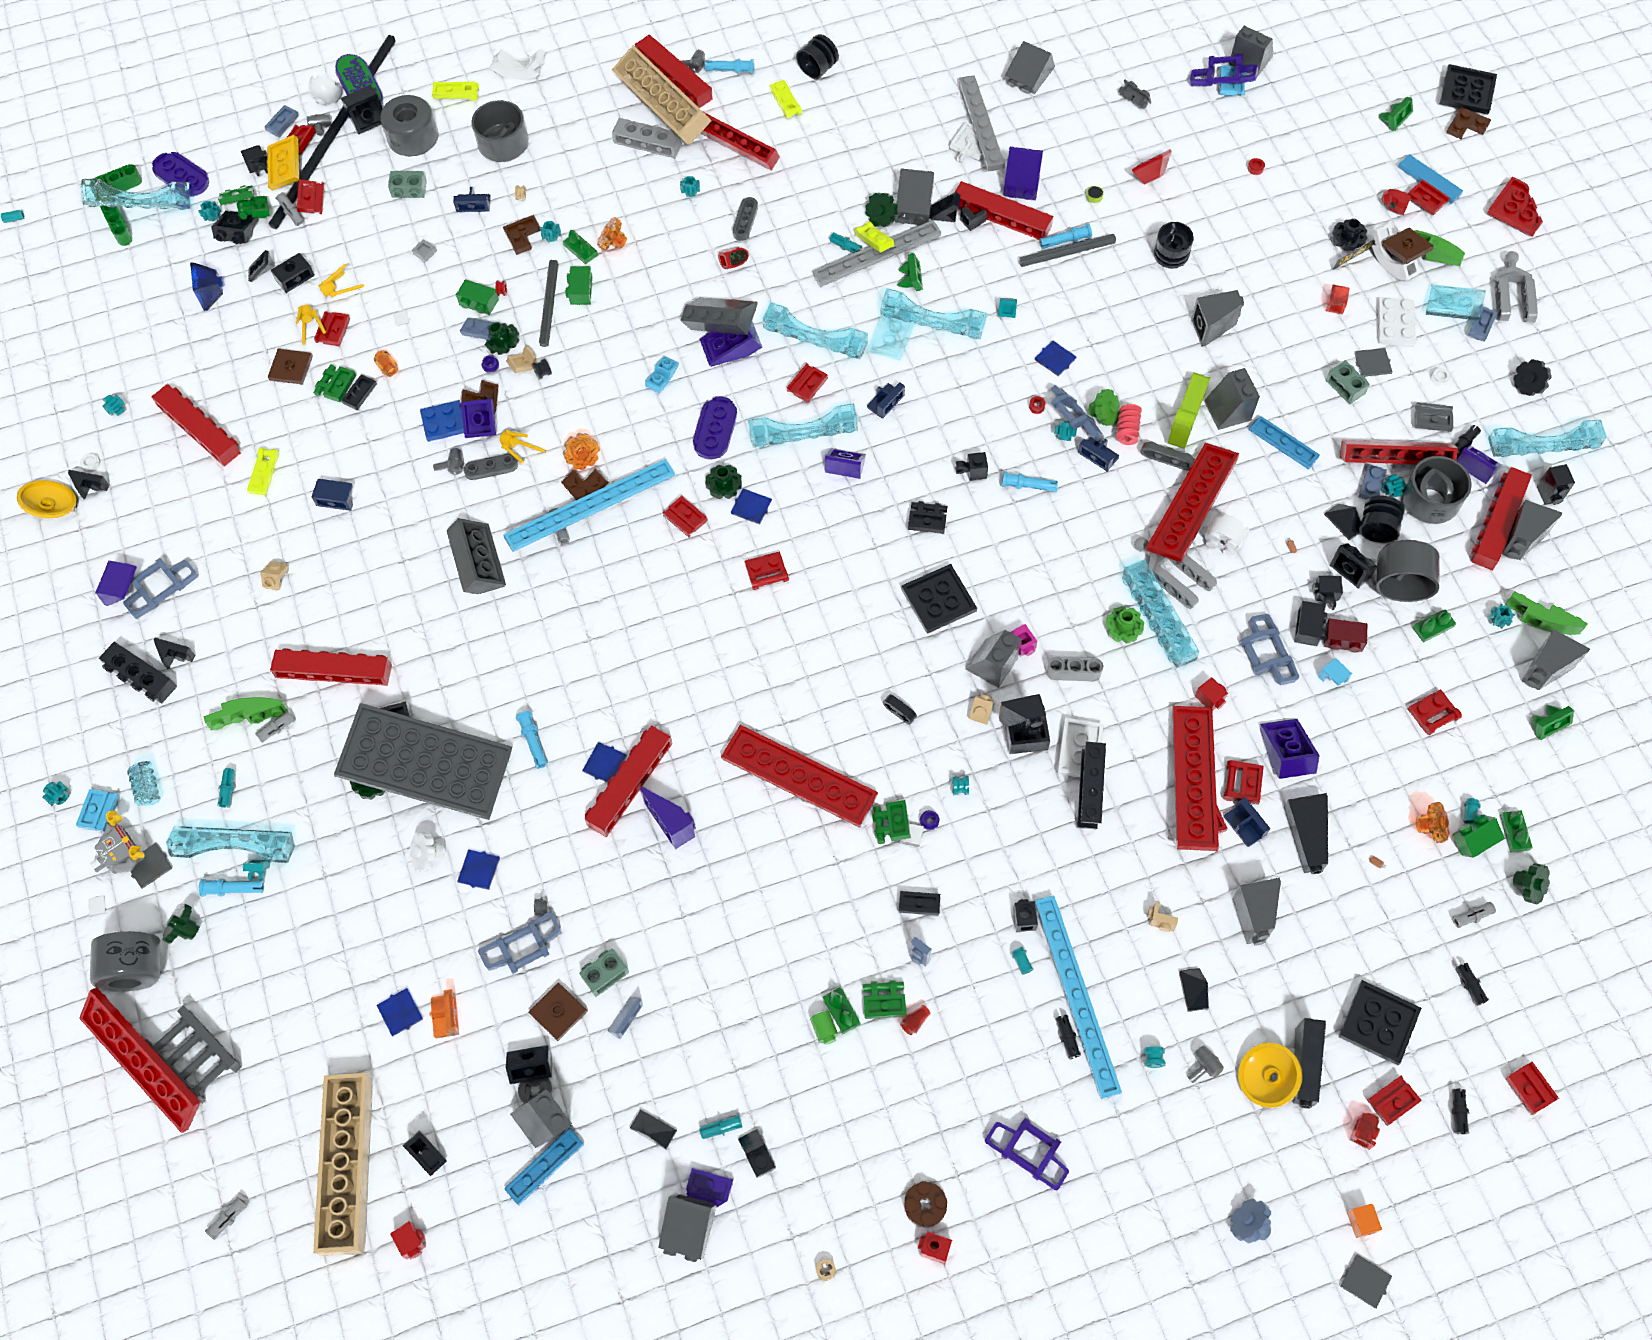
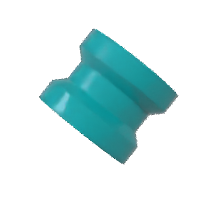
M968 775L962 778L952 776L953 795H958L959 793L969 795Z
M1152 1046L1143 1049L1146 1055L1145 1067L1161 1068L1166 1066V1061L1163 1059L1165 1054L1164 1047Z

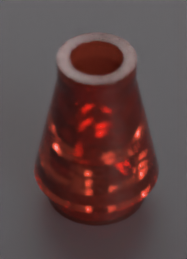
M922 1005L904 1016L900 1025L907 1034H916L928 1016L931 1015V1012L926 1006Z

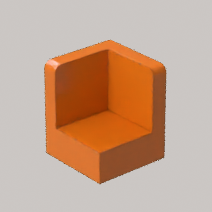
M1373 1204L1352 1208L1347 1211L1356 1238L1375 1234L1383 1230Z

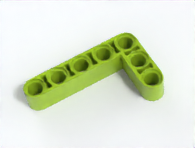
M1193 372L1181 407L1177 410L1167 444L1185 449L1211 377Z

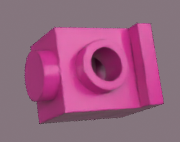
M1026 624L1011 631L1012 634L1022 639L1021 643H1024V645L1021 644L1020 657L1024 654L1030 656L1036 651L1038 641Z

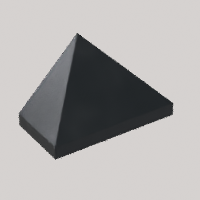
M265 250L248 267V281H254L275 267L268 250Z
M1337 504L1324 513L1348 540H1351L1360 533L1361 520L1356 507Z
M1200 968L1180 970L1179 976L1187 1011L1209 1009L1208 982Z
M641 1109L630 1126L631 1130L666 1150L677 1132L673 1127Z

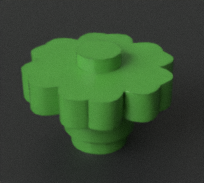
M1101 390V393H1097L1095 400L1089 404L1088 411L1090 416L1101 420L1102 425H1114V422H1118L1120 402L1118 396L1114 395L1113 390Z
M1124 606L1114 608L1112 614L1106 618L1105 629L1110 631L1109 637L1116 642L1123 640L1126 644L1137 641L1138 635H1142L1145 622L1140 619L1141 613L1134 608L1126 609Z

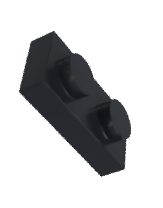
M900 891L898 913L939 916L941 894Z

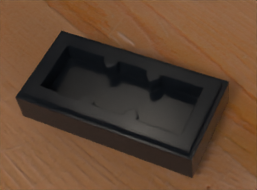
M361 374L341 400L342 403L358 410L377 385L376 381Z

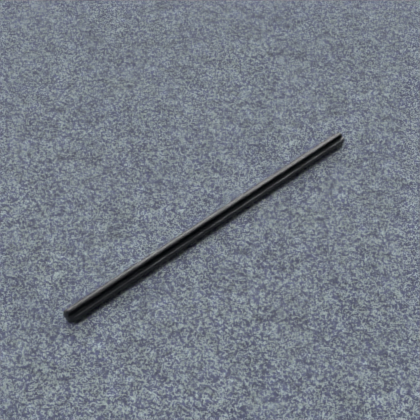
M389 34L368 65L373 76L396 42L393 35ZM342 106L299 174V180H308L348 118L344 106ZM299 180L294 182L286 195L292 204L298 197ZM281 205L269 221L270 227L275 230L278 229L286 216Z

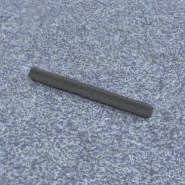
M1109 234L1019 257V264L1021 267L1115 244L1116 237L1115 234Z
M552 259L548 264L539 337L541 347H548L559 265L557 260Z

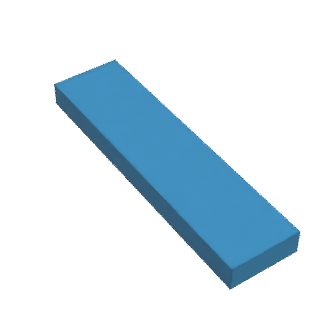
M1411 154L1406 156L1398 165V168L1417 181L1421 182L1424 179L1449 196L1448 202L1451 204L1464 191Z
M1261 415L1249 428V431L1308 470L1320 457V454Z
M568 1128L512 1180L504 1190L519 1206L569 1160L584 1143Z

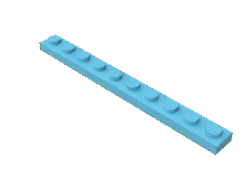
M664 459L503 534V537L511 551H517L674 477L675 472L668 461Z
M1055 896L1035 900L1036 910L1100 1099L1120 1095L1122 1090Z

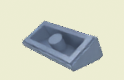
M630 997L609 1027L608 1032L618 1039L622 1038L643 1007L639 997Z

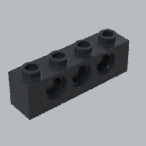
M115 641L98 658L103 663V669L110 674L112 672L116 673V677L122 682L126 683L128 681L131 683L130 686L137 692L141 690L145 692L144 695L152 702L157 700L162 704L177 688V685L171 678Z

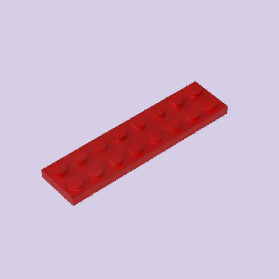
M1204 443L1194 464L1191 466L1147 544L1146 551L1182 563L1238 461V452Z
M1173 706L1177 850L1218 851L1212 707Z
M739 725L721 755L722 760L859 828L878 796L877 791L742 725Z
M98 988L91 989L79 1019L181 1134L189 1130L201 1103L197 1096L187 1088L185 1083L172 1071L171 1067L150 1047L144 1037L113 1006L106 995Z

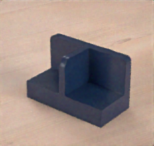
M470 186L469 194L453 196L456 212H490V194H475L473 186Z
M899 382L895 387L889 383L884 388L879 386L876 389V396L867 404V409L883 419L905 396V385Z
M1090 437L1088 440L1083 439L1079 444L1078 453L1106 472L1119 459V454L1107 447V439L1100 443Z
M317 479L311 498L317 507L351 511L353 503L350 499L353 485L348 482Z
M1246 797L1240 800L1234 809L1224 815V819L1247 847L1267 836L1271 829Z

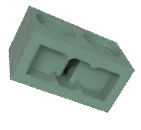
M390 171L388 189L392 198H425L427 181L423 171Z
M1346 360L1331 369L1326 378V382L1349 405L1364 396L1370 385L1367 379L1362 377L1354 366L1350 365Z
M613 948L602 952L598 956L599 959L593 963H587L579 972L582 980L595 998L629 973L627 966ZM614 961L617 963L612 969L606 968L609 962ZM593 974L600 975L598 980L590 981V977Z

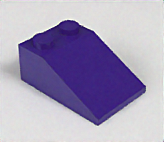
M1009 147L1003 196L1036 201L1043 158L1042 150Z
M753 321L748 335L710 332L700 338L710 367L748 357L763 348Z
M1297 718L1260 724L1271 766L1279 779L1317 773L1320 755Z
M644 787L640 789L645 806L675 850L695 838L694 830L696 827L693 824L694 819L689 812L685 813L682 807Z

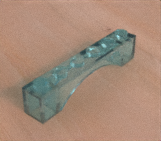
M100 179L81 180L82 203L89 207L106 206L113 208L123 206L125 208L142 207L149 209L153 207L160 209L177 208L179 210L190 209L191 207L189 182H171L156 191L133 193L116 189Z
M889 288L885 290L880 309V315L887 318H895L904 322H911L920 326H927L980 340L988 314L974 309L957 313L934 312L915 304L903 292Z
M770 302L763 316V328L770 332H776L785 337H792L801 342L823 347L835 353H842L851 358L861 359L868 344L867 332L854 328L837 331L812 328L797 320L787 307Z
M852 403L836 406L822 418L803 424L780 423L763 417L748 420L752 448L773 444L780 445L791 441L798 442L810 438L816 439L823 436H834L841 433H853L858 431V418L855 404Z
M1598 419L1583 421L1573 430L1556 436L1530 435L1512 427L1493 429L1488 440L1493 457H1508L1510 455L1524 456L1532 453L1543 454L1545 452L1559 453L1566 450L1597 449L1602 446L1607 436L1602 420Z
M174 826L166 840L169 856L179 858H191L213 850L239 849L253 852L268 862L288 863L295 848L292 832Z

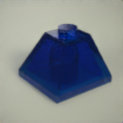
M191 262L193 292L203 310L208 311L223 295L224 279L222 276H219L216 269Z

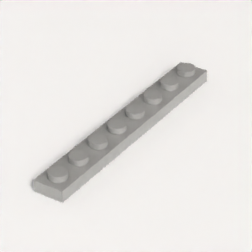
M975 75L960 77L959 85L988 172L1005 169V162Z
M931 220L891 237L894 240L895 246L881 253L871 246L813 270V276L819 286L822 287L941 236V230L935 221Z

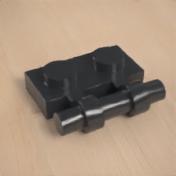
M924 501L911 502V509L918 511L910 510L908 530L945 533L947 514H940V512L947 513L948 506L936 502L935 504L924 503ZM923 510H925V511H934V513L923 512Z

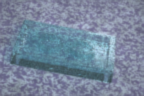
M1432 284L1425 315L1480 321L1486 290Z
M884 308L868 346V352L901 361L917 322V317Z

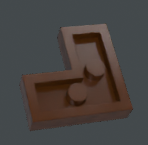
M1460 107L1446 133L1459 139L1463 138L1467 129L1484 135L1491 119Z
M534 215L503 226V231L516 255L531 250L532 247L527 236L540 232V225Z
M481 380L479 393L462 389L459 407L461 408V402L493 399L495 415L499 385Z
M595 468L585 480L576 470H572L561 483L578 500L606 487L609 481L600 470Z

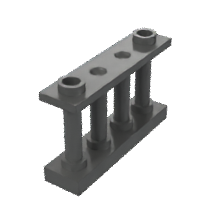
M183 1005L177 1010L182 1016L179 1019V1023L157 1043L154 1044L147 1038L145 1040L203 1104L206 1100L200 1093L224 1070L231 1069L236 1073L242 1066L200 1020ZM191 1026L194 1029L193 1036L167 1058L160 1050L185 1027L189 1028ZM204 1040L207 1044L206 1050L180 1073L174 1064L196 1043ZM217 1054L221 1059L218 1062L219 1064L193 1087L187 1078L211 1056Z

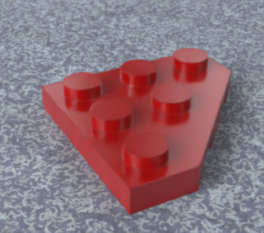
M1513 176L1487 211V214L1532 237L1543 222L1541 216H1538L1536 211L1537 206L1534 198L1530 196L1528 184Z

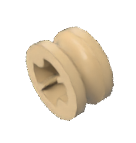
M519 185L515 186V200L521 199L525 201V185L522 187Z
M823 1259L818 1262L816 1273L819 1279L829 1281L834 1277L836 1268L831 1260ZM823 1264H827V1267L828 1265L832 1267L829 1276H825V1273L821 1275L820 1271Z

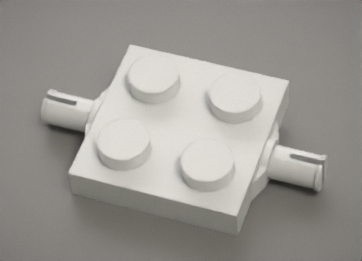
M968 122L964 123L950 143V149L960 152L956 157L958 162L959 160L962 162L966 156L976 160H980L983 156L973 124Z

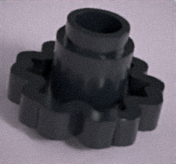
M1346 219L1344 223L1338 222L1333 228L1332 241L1335 242L1336 246H1342L1345 251H1354L1356 248L1363 246L1367 241V229L1357 219Z
M1531 359L1529 362L1523 361L1516 368L1518 374L1513 377L1514 386L1520 388L1521 394L1527 396L1542 394L1549 387L1547 381L1552 378L1551 369L1545 367L1544 361Z

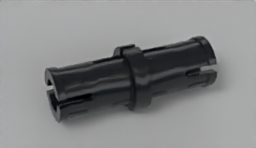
M1471 425L1464 434L1458 437V441L1454 444L1458 447L1457 456L1462 453L1465 447L1471 446L1473 440L1481 433V429L1478 426L1473 430L1475 425Z
M1468 962L1456 967L1455 969L1465 983V989L1469 990L1476 1005L1480 1006L1488 1002L1489 998L1480 985L1481 981L1475 977Z
M1063 1015V1018L1061 1016L1055 1018L1061 1033L1060 1040L1064 1042L1068 1059H1074V1056L1075 1058L1080 1057L1081 1053L1075 1039L1077 1036L1072 1030L1068 1015Z
M1452 1089L1453 1109H1451V1112L1454 1115L1455 1134H1469L1468 1114H1470V1110L1467 1108L1466 1089Z

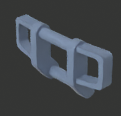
M1056 384L1050 389L1057 396L1051 401V404L1063 414L1073 429L1081 426L1085 427L1091 437L1098 442L1105 437L1096 425V421L1083 411L1073 396ZM1066 407L1072 408L1079 417L1075 418Z
M159 557L153 565L133 577L131 583L137 591L124 600L123 604L135 619L155 609L157 604L177 590L181 591L198 577L197 572L187 560H183L169 569ZM188 567L191 574L179 582L174 574ZM161 568L173 585L151 599L139 583ZM140 597H143L147 605L138 611H133L130 605Z
M1269 614L1252 616L1248 623L1253 634L1241 639L1240 644L1246 649L1254 666L1253 671L1255 675L1271 670L1279 685L1296 682L1299 679L1298 671L1292 657L1288 655L1279 637L1280 632ZM1264 621L1269 629L1259 631L1256 622ZM1272 639L1281 657L1270 659L1261 664L1252 644ZM1288 666L1292 677L1283 678L1278 668Z
M548 912L538 919L528 922V925L504 938L500 937L496 941L478 949L486 969L491 971L508 965L511 973L515 974L523 966L542 956L544 958L549 956L550 954L545 945L561 934V929L552 912ZM551 919L555 926V931L542 940L536 926ZM532 932L540 949L514 962L506 946ZM499 946L505 959L488 964L484 954Z

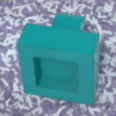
M1000 298L998 317L1016 318L1017 299Z
M250 859L243 863V871H248L249 880L254 879V872L259 874V880H263L266 875L265 870L270 868V860Z

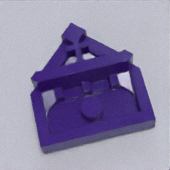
M692 1167L686 1187V1194L692 1198L717 1204V1207L728 1201L734 1179Z

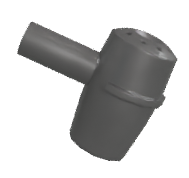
M696 50L691 60L680 61L694 73H699L704 67L705 53L702 50Z
M330 114L307 116V125L314 126L316 134L320 136L323 134L322 128H327L331 125Z
M459 448L451 449L448 461L433 464L434 471L448 469L450 474H460L464 466L462 450Z
M1203 1045L1194 1053L1201 1066L1187 1077L1192 1083L1206 1072L1211 1077H1216L1223 1071L1224 1066L1220 1062L1219 1057Z

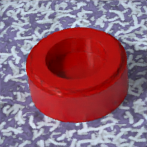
M1253 158L1249 161L1247 169L1253 175H1260L1264 171L1265 162L1262 159Z

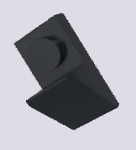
M954 192L931 205L930 219L955 222L961 195Z
M68 470L76 490L84 500L90 489L94 491H107L110 486L101 475Z
M154 638L153 640L161 662L167 669L171 667L174 659L182 662L185 660L193 662L196 656L190 647L159 638Z
M757 1129L738 1138L756 1178L776 1169Z
M420 1130L402 1145L430 1177L447 1162L444 1156Z

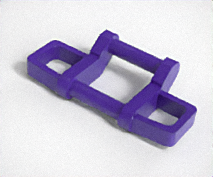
M1238 53L1234 56H1209L1208 68L1192 70L1190 85L1212 86V84L1253 82L1257 79L1258 66L1257 64L1243 65V53ZM1236 62L1234 76L1214 77L1215 64ZM1253 72V74L1242 76V73ZM1206 76V79H1195V77Z
M1026 1117L1017 1130L996 1122L985 1138V1143L1001 1153L1004 1159H1010L1032 1174V1178L1042 1181L1054 1190H1059L1069 1174V1169L1053 1156L1062 1141L1057 1138L1053 1139L1031 1124L1030 1120ZM998 1127L1014 1134L1004 1150L990 1140ZM1025 1130L1050 1146L1038 1168L1012 1151ZM1051 1159L1064 1170L1063 1176L1056 1185L1041 1176Z

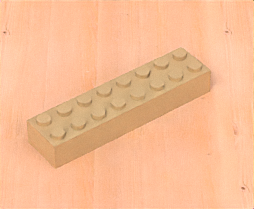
M634 45L611 69L688 145L712 121Z
M367 1073L323 1076L313 1254L319 1257L364 1254L373 1080Z

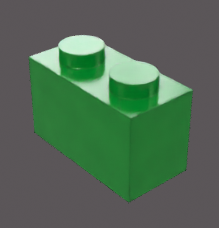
M570 266V273H567V284L569 286L565 289L566 298H569L570 305H591L593 283L591 266Z
M466 279L456 293L458 304L461 307L475 310L480 314L490 315L499 301L496 289Z
M1485 814L1479 815L1474 819L1475 821L1462 825L1458 831L1452 834L1461 855L1474 858L1505 839L1496 817Z

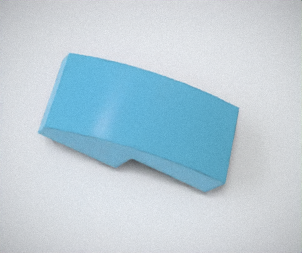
M663 356L655 365L654 372L645 381V386L661 393L673 377L679 363Z

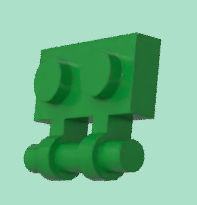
M242 185L238 189H227L225 192L219 193L218 200L220 206L254 197L253 186Z
M254 196L250 200H240L237 202V212L241 219H246L248 215L260 219L270 216L267 196Z
M330 364L323 371L321 380L317 381L313 393L316 396H320L321 392H323L325 398L340 403L357 375L355 371L341 366L335 371L336 367Z
M905 800L886 803L887 810L881 811L880 806L873 808L872 819L875 822L876 828L874 836L877 838L878 844L885 843L886 835H890L891 842L911 838ZM888 819L889 826L883 827V821Z
M889 980V982L885 983L871 981V983L863 984V992H871L872 995L863 996L865 1019L906 1017L905 994L897 995L896 991L904 990V981L896 982V980ZM878 991H890V995L878 996Z

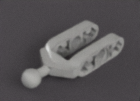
M1509 251L1505 255V261L1509 264V267L1498 272L1495 276L1494 289L1496 311L1498 312L1497 320L1509 321L1511 316L1509 282L1521 283L1524 322L1535 323L1538 316L1535 280L1532 274L1516 267L1519 255L1515 251Z
M1144 537L1137 538L1134 542L1135 549L1139 552L1144 551L1150 556L1147 573L1176 600L1188 609H1192L1199 602L1197 595L1161 567L1169 558L1146 551L1148 540ZM1187 554L1182 563L1169 559L1174 566L1204 590L1211 591L1217 585L1216 578Z

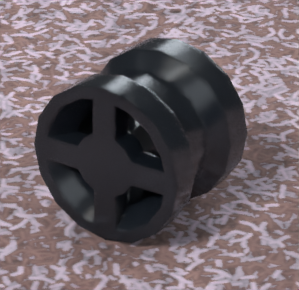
M545 358L541 359L539 363H532L533 370L539 380L543 379L545 375H552L551 368Z

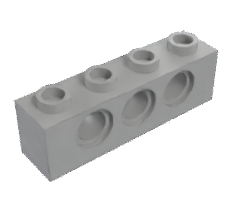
M618 118L612 130L614 144L674 159L682 145L681 138L672 130L629 119Z

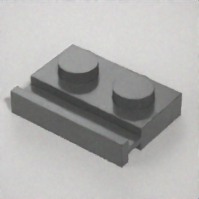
M1416 403L1415 428L1452 432L1454 428L1453 406Z

